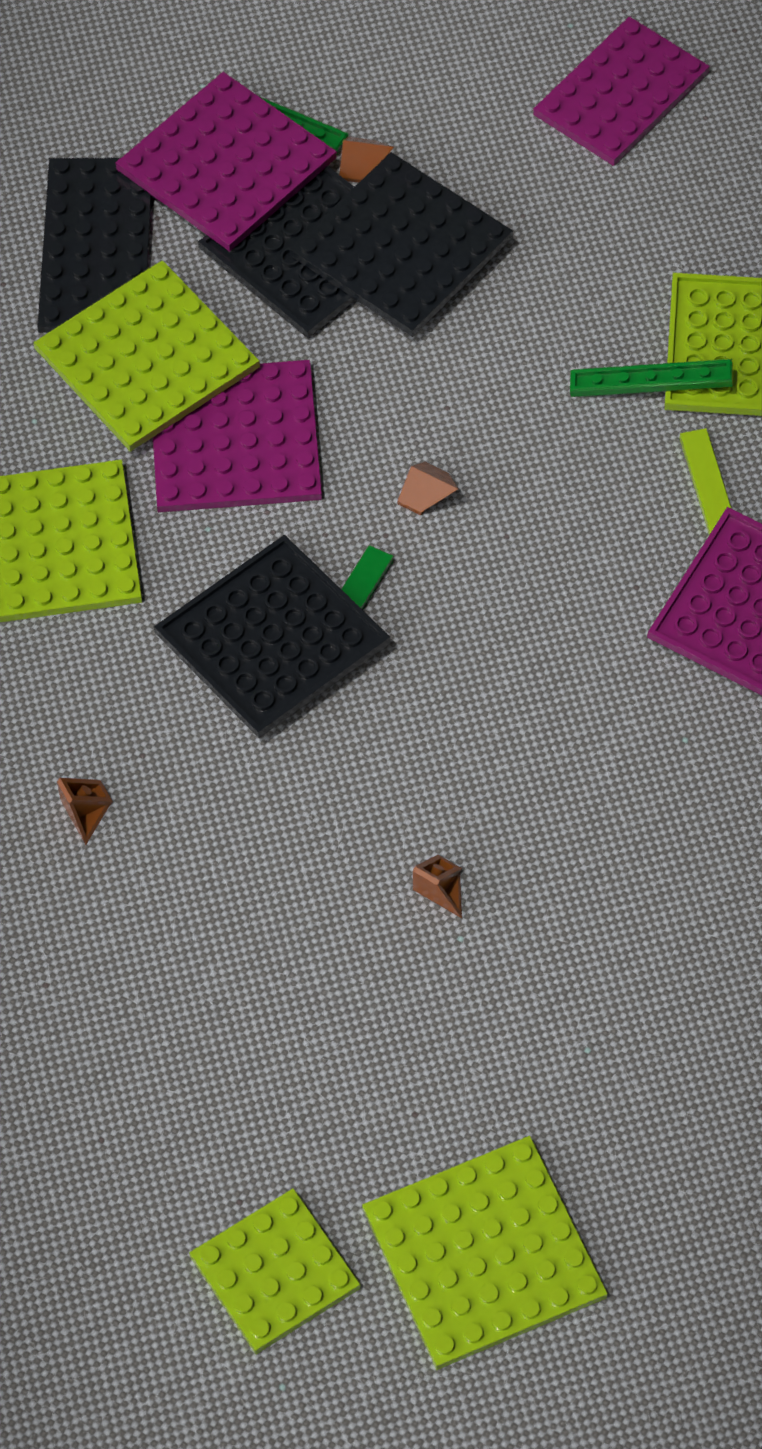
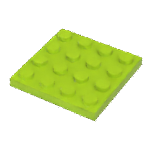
M293 1188L189 1252L190 1258L256 1355L360 1290L359 1282Z

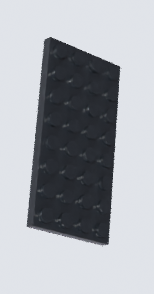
M49 158L37 324L38 333H49L148 269L152 195L116 169V162L120 158Z

